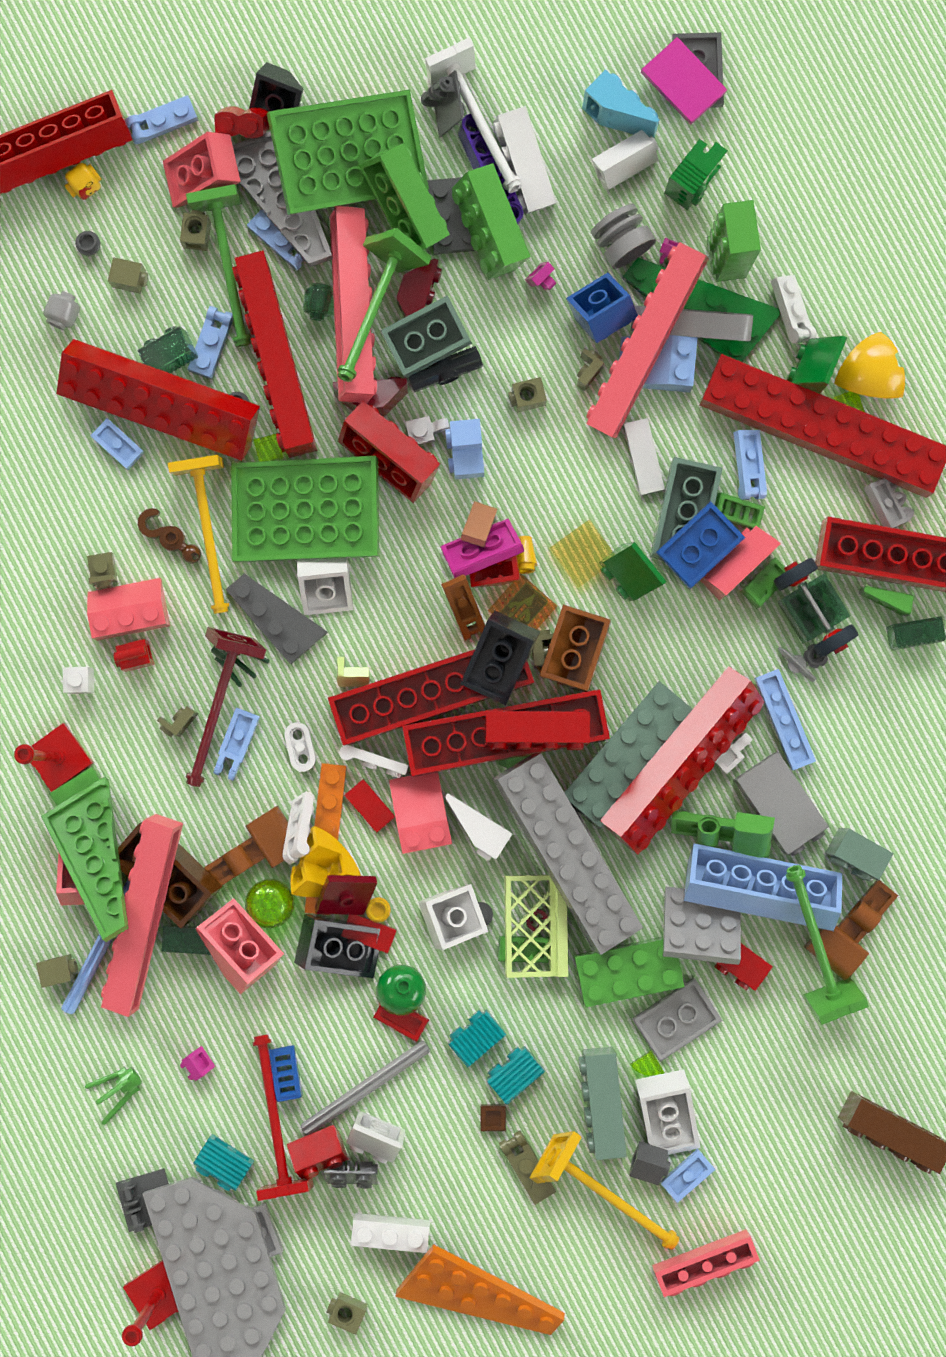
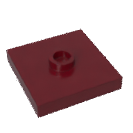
M327 875L315 905L316 914L364 915L377 886L376 876Z

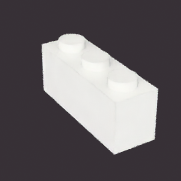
M355 1213L351 1246L427 1253L430 1220Z

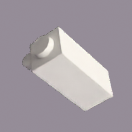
M641 130L592 159L593 166L603 188L609 190L659 161L656 152L658 150L656 140L652 136L648 137Z

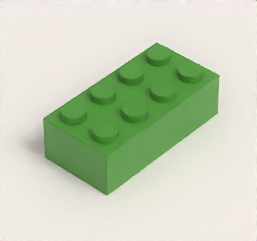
M403 142L377 154L359 166L391 229H399L422 249H426L450 234L447 230L446 221L440 216L435 200L429 194L424 184L422 174L417 170L412 160L413 157L410 150L406 148Z
M492 163L466 172L452 187V197L462 213L463 225L468 228L470 233L471 245L479 255L481 270L487 275L488 280L514 272L531 256L494 164Z
M754 200L725 203L722 205L720 212L717 213V219L713 222V228L710 229V236H707L708 251L713 253V260L710 261L711 273L716 275L717 282L746 278L761 251Z
M663 936L614 946L602 955L595 951L574 955L585 1008L685 987L679 958L663 956Z

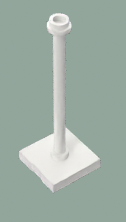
M470 37L426 57L427 78L430 86L437 83L441 77H448L454 70L457 71L458 81L461 86L460 93L505 179L503 183L504 189L508 193L519 190L522 186L520 183L521 179L519 176L513 175L462 76L476 69L474 44Z

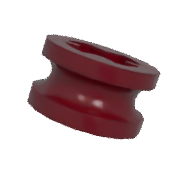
M536 909V911L533 913L535 916H537L538 913L543 915V917H541L542 920H545L548 917L547 914L541 909ZM529 917L526 920V924L529 929L535 931L540 925L538 924L537 927L532 926L533 921H530Z

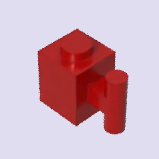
M146 639L115 646L116 652L113 653L117 668L120 667L124 672L154 665L150 644Z

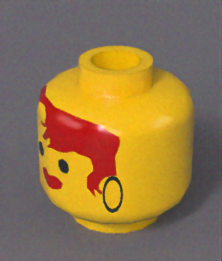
M81 162L65 174V179L68 183L64 186L73 198L78 196L80 199L86 200L101 188L100 181L102 178L91 164L86 165Z

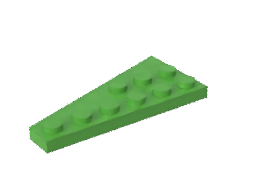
M103 777L43 814L41 818L99 934L105 942H108L128 929L109 779Z

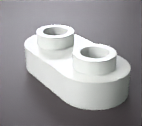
M299 722L290 724L285 730V741L291 765L297 771H309L316 763L310 731L305 724ZM297 730L302 732V738L296 740L293 736ZM303 754L308 757L306 764H301L299 761V757Z

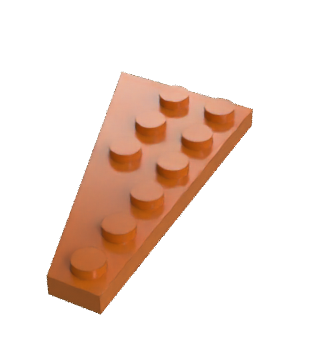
M435 1244L432 1245L400 1284L395 1295L398 1298L551 1335L560 1326L565 1316L563 1311Z

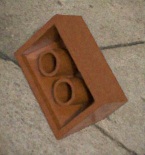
M563 604L540 676L563 686L588 692L611 625V619Z

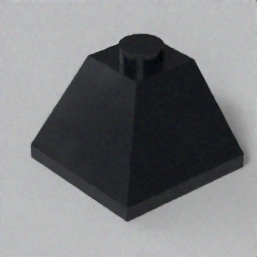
M266 62L256 73L249 109L262 108L269 112L300 107L304 89L290 71Z

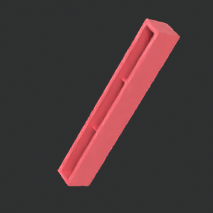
M336 206L329 217L331 254L333 257L332 278L338 401L357 403L364 401L368 403L377 392V381L373 377L376 358L372 356L375 336L374 333H371V329L354 368L357 372L356 377L351 382L343 381L338 377V368L346 363L372 298V288L369 287L368 282L371 274V265L367 264L369 250L363 246L369 222L368 218H365V208Z
M679 242L677 247L673 246L667 257L669 263L665 270L662 269L659 272L655 281L658 285L654 293L650 292L644 302L646 308L642 316L638 315L632 325V328L635 329L630 338L627 337L623 342L620 350L623 353L619 361L615 360L609 370L611 376L608 382H604L598 391L600 398L596 406L592 405L586 415V418H588L587 425L612 438H617L709 260L705 254Z
M158 814L146 818L140 826L139 833L142 835L140 843L134 851V858L136 860L128 877L130 882L129 890L124 895L128 929L120 933L113 942L112 951L114 954L106 970L108 975L107 983L101 992V997L103 998L101 1007L126 1017L135 1013L140 1006L183 827L182 822Z

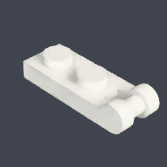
M795 275L776 277L771 280L790 342L795 344L803 340L808 341L811 338H816L817 332L810 324Z
M349 745L341 747L339 751L340 757L344 760L349 761L353 758L362 760V766L376 770L377 766L386 768L385 774L400 778L401 774L407 775L409 765Z
M307 791L292 800L283 849V859L289 864L294 863L299 857L309 853V845L306 841L310 833V818L314 811V795Z

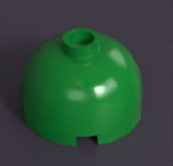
M394 965L386 969L379 977L376 986V998L380 1006L393 1015L405 1016L415 1012L424 1002L426 995V983L421 973L408 965Z

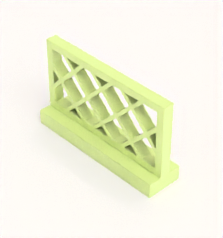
M549 875L504 876L505 977H568L567 905ZM540 880H548V892L541 897L533 887ZM511 881H521L527 887L518 898L511 892ZM529 891L539 899L531 910L521 902ZM542 903L549 909V916L543 923L533 914ZM517 904L527 912L519 923L511 917V910ZM530 916L540 925L531 935L521 927ZM511 922L515 925V927L512 930ZM519 929L528 939L517 949L511 943V936ZM542 929L549 934V942L543 948L533 939ZM530 942L540 950L531 961L521 953ZM519 954L528 964L521 972H512V961ZM542 954L549 959V971H540L534 965ZM530 967H532L535 971H528V970H529Z

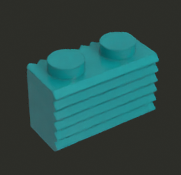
M487 1009L484 1012L476 1011L468 1019L470 1024L464 1029L459 1026L449 1035L451 1040L448 1042V1045L467 1068L506 1036L505 1030Z
M517 1046L507 1055L509 1060L502 1066L497 1063L488 1071L490 1075L487 1078L488 1084L506 1105L545 1072L543 1066L526 1046H523L521 1049Z
M211 1134L193 1164L197 1166L196 1171L205 1177L211 1175L218 1180L217 1184L227 1191L233 1189L236 1191L254 1160L219 1137Z

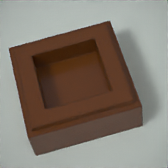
M481 1104L480 1131H506V1104Z

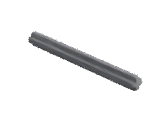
M419 1042L301 1124L302 1131L306 1135L314 1133L430 1052V1048L426 1042Z

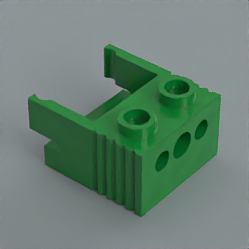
M699 138L669 177L664 193L687 211L692 204L694 206L699 204L705 195L704 192L708 187L707 185L721 168V165L718 163L728 150L717 142L705 153L707 144Z

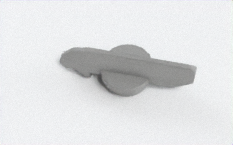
M781 647L778 648L782 656L788 660L787 665L791 672L801 673L811 682L817 679L806 669V661L802 656H793L787 650Z

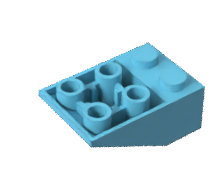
M605 69L585 90L582 109L599 125L633 135L643 130L648 137L652 136L655 138L660 121L658 114L651 107L643 105L640 102L639 96L633 90L628 91L616 74H610Z

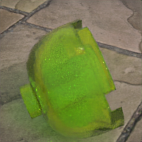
M264 879L256 882L249 889L245 898L246 912L262 928H276L284 925L291 918L295 909V897L291 894V889L285 882L278 879Z

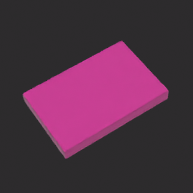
M678 37L641 69V74L690 125L727 92L723 84Z
M509 518L492 525L484 547L460 540V538L440 546L454 578L463 574L465 576L525 552Z

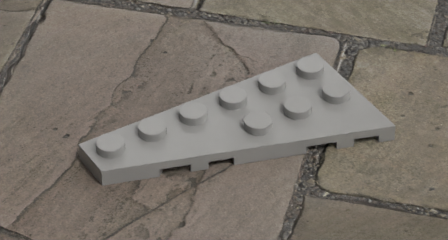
M269 131L258 138H250L234 144L233 149L241 181L239 184L309 267L332 260L333 257L316 211L287 214L271 132Z

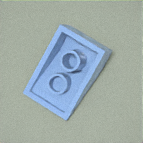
M669 335L643 388L690 393L694 384L698 337ZM631 336L621 337L620 350L625 339Z

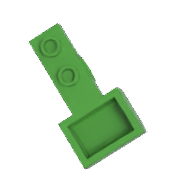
M675 811L672 814L671 833L697 837L698 844L716 847L720 840L733 842L732 851L759 858H769L775 817L737 812L736 819H729L714 815Z

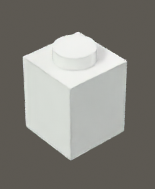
M64 667L63 693H94V669L90 667Z

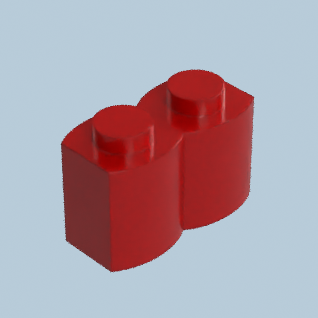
M235 106L224 107L214 115L215 133L228 134L231 137L238 134L247 138L261 137L269 130L268 111L262 108L244 110Z

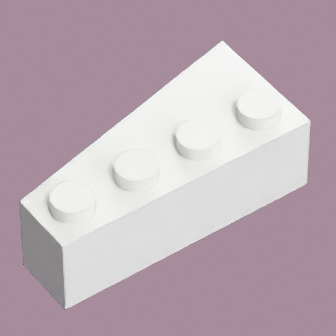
M526 106L497 115L493 121L494 130L501 142L502 154L508 162L513 175L519 176L521 179L520 183L522 186L518 190L519 195L517 197L525 213L529 214L556 204Z

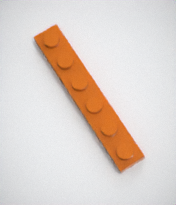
M321 763L314 826L326 831L336 840H339L347 766ZM306 897L304 913L316 914L315 905L319 897Z

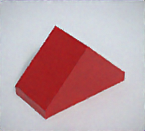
M517 555L469 574L471 587L502 586L520 580Z

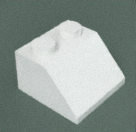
M347 558L297 560V577L304 615L353 610Z
M471 884L436 894L418 902L435 949L445 950L488 932Z

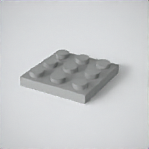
M666 887L664 892L663 956L739 965L741 960V912L684 901V888Z

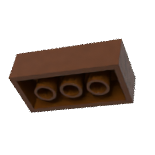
M142 822L135 827L118 847L120 868L127 877H129V873L135 864L134 851L140 843L142 834L139 833ZM178 844L162 911L178 927L183 928L195 919L223 886L180 844Z
M853 1091L850 1092L838 1116L844 1122L842 1127L859 1138H862L863 1134L866 1135L865 1139L882 1150H885L887 1146L888 1151L905 1162H908L910 1158L911 1163L928 1174H931L932 1170L938 1174L941 1173L946 1163V1140Z

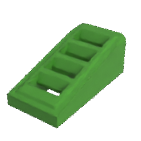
M722 492L717 493L715 506L722 511L732 524L748 527L749 529H753L755 526L760 527L765 506L741 500ZM731 504H734L732 515L729 516ZM743 506V507H744V510H743L742 518H741V519H738V518H739V514H740L741 507ZM754 509L752 520L748 522L750 510Z
M864 586L859 591L860 595L901 616L906 617L911 614L914 596L911 594L871 586Z

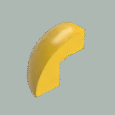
M882 332L870 335L861 341L846 357L837 373L834 384L850 392L869 397L887 399L903 397L905 372L903 367L898 366L895 354L898 353L897 348Z
M313 826L306 841L309 845V853L300 858L297 866L292 867L291 894L301 897H319L327 875L361 876V873L350 853L338 840L326 831Z

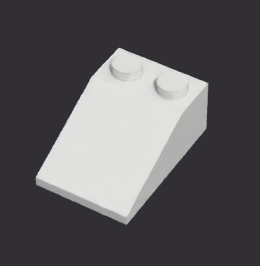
M447 793L445 798L472 843L478 848L476 853L488 861L491 857L497 859L512 833Z
M685 1070L635 1080L648 1144L668 1150V1155L701 1148L691 1090Z
M359 1110L346 1143L350 1145L349 1148L357 1153L363 1154L366 1151L373 1154V1158L381 1163L387 1164L388 1161L393 1163L403 1145L405 1129Z

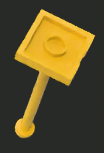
M219 455L168 463L169 473L176 476L190 474V477L194 478L215 605H211L214 614L229 612V603H224L203 475H206L205 471L225 468L223 458L219 457Z
M575 1131L553 1134L529 1177L537 1184L558 1182L562 1172L565 1170L661 1239L662 1246L665 1249L669 1248L672 1250L677 1246L679 1237L675 1231L670 1230L667 1232L569 1161L582 1138Z

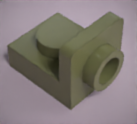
M586 348L581 352V358L589 366L585 364L577 374V377H579L577 386L584 391L600 373L604 362L601 361L603 358L592 349L588 351Z
M112 552L87 556L90 572L89 584L96 586L97 589L112 587L111 583L118 582L114 554Z
M540 630L532 650L534 668L543 667L548 647L547 645L543 646L542 642L552 640L553 634H550V630Z
M188 706L185 709L180 708L173 717V724L165 718L159 717L157 720L161 724L159 729L170 737L173 734L181 737L199 713Z

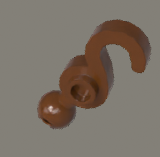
M150 508L140 514L137 525L144 536L151 539L159 538L161 545L168 551H181L182 557L187 563L193 564L200 560V548L195 544H186L185 535L178 527L165 526L155 530L147 528L148 519L160 516L158 509ZM195 555L199 556L197 560L193 559Z

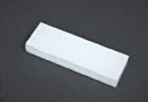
M648 418L624 423L623 427L640 496L664 491L665 487Z

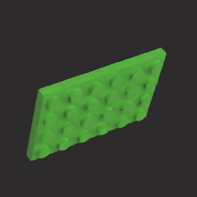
M410 89L269 111L267 113L288 215L376 200L359 165L403 142L406 148L410 150L413 157L412 160L417 170L422 174L424 184L427 190H429Z
M376 456L231 463L232 562L380 557L378 458Z

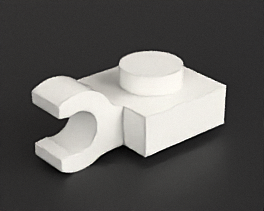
M429 416L405 421L408 436L414 438L418 445L434 442V434L450 429L447 418L439 419L432 423Z
M744 732L733 744L731 743L728 751L722 754L715 763L728 774L745 758L740 751L753 739Z

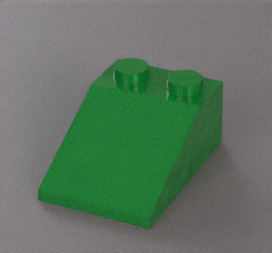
M847 337L811 338L805 345L801 344L795 357L799 359L796 368H791L786 380L820 394L830 382Z
M635 542L621 544L599 562L603 567L600 569L601 573L608 581L612 579L618 586L616 591L624 600L628 598L629 601H635L667 582Z

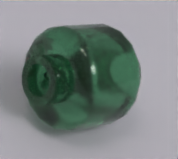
M313 283L312 287L305 289L302 309L306 314L310 315L309 319L324 321V317L333 315L334 299L331 286Z

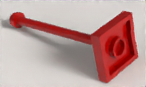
M66 723L59 725L32 746L22 744L14 751L15 760L20 764L31 763L51 792L94 764Z
M268 1034L256 1036L252 1043L253 1046H258L278 1172L276 1184L265 1185L256 1190L257 1200L262 1201L309 1192L314 1187L313 1178L292 1180V1177L288 1175L268 1051V1043H272V1041L269 1039Z
M163 1260L123 1286V1289L139 1313L135 1322L123 1330V1342L128 1346L138 1345L143 1338L142 1329L145 1324L151 1330L174 1313L179 1312Z

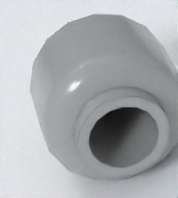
M62 291L61 294H52L43 311L44 316L47 318L46 322L61 330H65V327H72L80 311V306L74 301L76 297L65 291Z

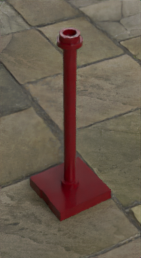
M207 627L205 637L215 648L225 650L227 655L192 772L186 774V783L196 787H200L205 779L201 774L237 655L244 654L264 659L266 649L255 638Z

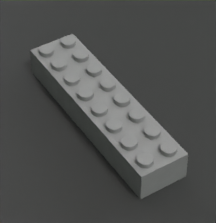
M535 752L492 778L593 951L602 955L643 929L543 755Z

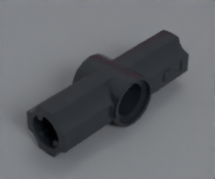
M476 346L452 354L408 378L415 393L436 384L445 385L451 383L463 374L482 368L483 363Z

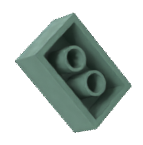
M448 295L381 330L405 378L472 344Z

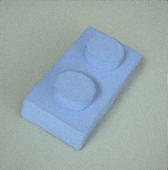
M108 418L90 435L127 470L145 453Z
M697 1148L673 1169L667 1177H664L660 1183L678 1203L714 1172L715 1168Z

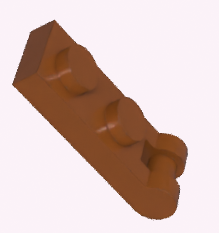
M463 574L442 583L441 586L464 641L471 639V636L478 632L482 634L485 623L465 575Z

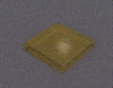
M590 520L549 548L577 588H580L601 572L600 569L603 568L599 562L613 552Z

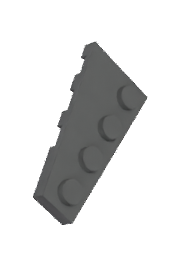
M245 573L226 589L289 664L294 663L328 633Z

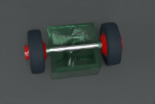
M808 558L800 564L795 561L783 568L785 573L773 580L778 590H784L789 586H797L798 589L777 601L802 644L825 632V634H829L825 635L823 640L814 646L820 658L833 651L837 654L848 648L847 643L855 639L859 634L852 624L843 629H835L833 627L851 615L826 574H822L809 583L803 582L808 579L809 574L818 569L812 558Z

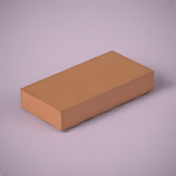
M474 501L460 540L484 547L496 516L497 508Z

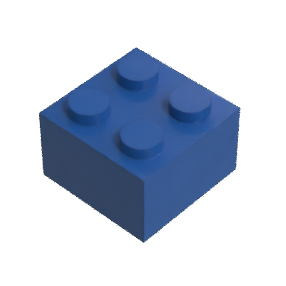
M608 272L566 298L575 320L596 343L627 326L638 316L631 296Z

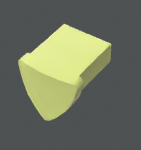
M337 657L338 686L362 687L370 684L369 667L345 668V657Z

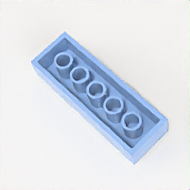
M693 844L687 864L684 901L807 926L793 882L788 881L786 878V870L791 866L799 864L764 857L759 858L730 850ZM800 865L806 873L803 882L818 928L834 931L841 915L842 873Z

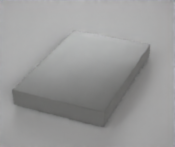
M695 978L684 984L685 987L675 989L632 1018L660 1062L723 1021Z

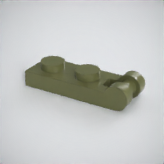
M521 1130L514 1133V1137L508 1141L504 1139L499 1142L500 1148L509 1160L534 1205L556 1193L552 1182L537 1184L529 1178L539 1160ZM520 1145L523 1151L515 1155L512 1149Z

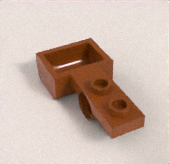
M280 807L272 808L247 824L245 827L252 837L204 867L221 885L232 880L264 858H266L271 868L285 861L283 859V849L288 820Z
M876 880L839 925L835 926L834 931L819 928L831 970L844 981L856 971L869 955V952L858 943L878 925L884 912L899 896L880 880ZM810 938L804 945V948L816 957Z

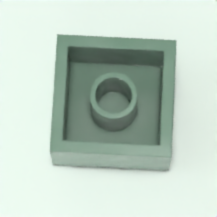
M838 828L825 852L826 855L831 857L829 860L831 863L840 868L848 869L849 867L853 869L851 874L869 882L871 879L880 880L894 854L849 828Z

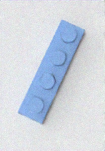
M779 669L754 678L761 697L765 701V707L791 771L816 762Z

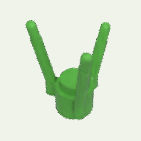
M124 1066L115 1073L85 1085V1088L89 1089L119 1077L116 1080L117 1086L97 1099V1105L120 1090L123 1093L128 1091L102 1120V1125L107 1124L129 1098L140 1090L138 1086L142 1084V1080L133 1067L126 1069Z

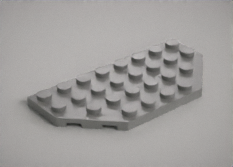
M193 1176L145 1191L143 1197L192 1357H262L286 1310V1305L256 1210L233 1200V1197L216 1188L213 1189L201 1183V1180Z

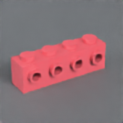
M745 1229L656 1263L652 1267L663 1296L667 1297L678 1295L690 1287L704 1285L713 1278L725 1277L734 1270L751 1267L760 1260L752 1238Z

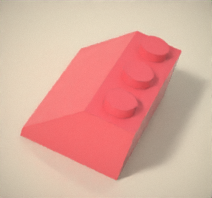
M757 526L751 531L747 527L741 532L745 539L700 581L720 601L780 545V542Z
M156 578L88 592L87 616L92 639L99 641L169 627L170 621L162 579Z

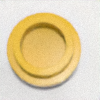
M381 897L371 899L366 909L367 917L371 921L378 923L385 921L391 912L389 902Z

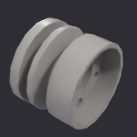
M627 204L612 211L591 230L593 238L598 239L597 244L599 247L611 245L605 251L604 256L613 269L621 268L646 253L657 241L647 225L637 228L642 222L643 217L637 214L638 209L634 204Z

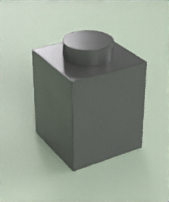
M639 1141L632 1156L629 1176L659 1185L662 1176L667 1177L671 1163L667 1161L668 1150Z

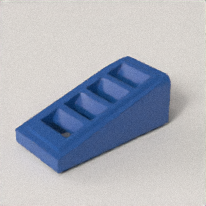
M294 1045L269 1049L277 1102L301 1098L303 1091ZM290 1054V1059L277 1061L276 1059L277 1056ZM286 1065H291V1066H292V1069H289V1070H284V1071H279V1070H278V1067H281V1066H286ZM293 1075V1080L280 1081V1077ZM295 1086V1090L282 1092L284 1087Z

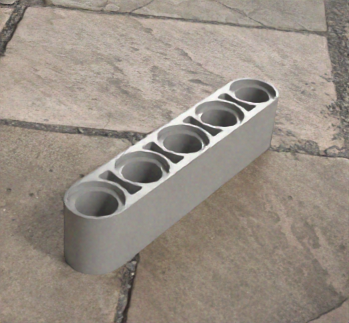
M634 305L637 314L642 316L646 306ZM683 309L670 335L751 341L753 315ZM632 321V322H631V331L634 332L635 329L632 328V325H633L634 321Z

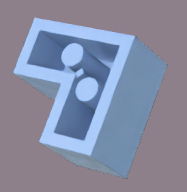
M480 419L450 421V429H445L447 449H452L453 458H448L449 473H454L455 480L484 477Z

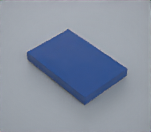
M710 501L655 554L690 590L745 537Z

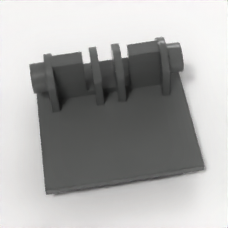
M456 70L448 77H441L437 83H434L427 92L421 95L422 105L435 108L439 137L445 135L464 119V107L460 97L461 86Z
M345 1161L338 1168H327V1170H324L327 1184H331V1187L345 1188L347 1184H357V1188L368 1189L372 1188V1185H378V1164H373V1161H360V1171H358V1161H355L354 1171H350V1161H347V1171H345Z
M165 1168L116 1182L129 1232H141L145 1227L152 1226L143 1193L169 1184Z

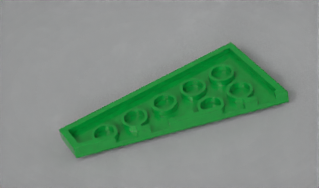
M638 257L623 275L622 279L643 296L647 297L650 292L654 293L658 285L655 283L659 272L662 269L665 270L666 267ZM699 279L683 308L753 315L751 341L698 337L700 341L719 356L723 354L740 362L744 361L781 315L779 308Z

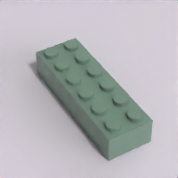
M659 681L565 791V795L572 807L596 828L601 829L603 826L600 822L602 817L692 711V708Z

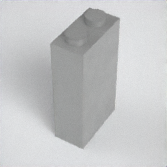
M779 752L772 753L734 779V782L757 815L775 817L772 838L783 854L789 855L791 853L794 856L805 849L803 844L809 840L815 842L826 834L824 830L829 827Z

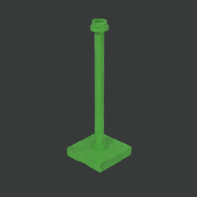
M233 184L186 193L188 205L192 210L212 211L237 337L233 338V342L236 343V347L248 346L251 344V335H246L222 215V209L242 204L238 189Z
M397 228L368 236L364 241L363 246L386 263V266L346 363L338 368V377L343 381L351 382L357 375V372L354 370L394 271L401 273L429 265L432 256Z
M800 865L789 867L786 870V878L788 881L793 882L826 985L803 994L807 1005L821 1025L868 1008L869 1005L866 997L851 977L845 981L835 982L803 882V878L806 876L805 870Z

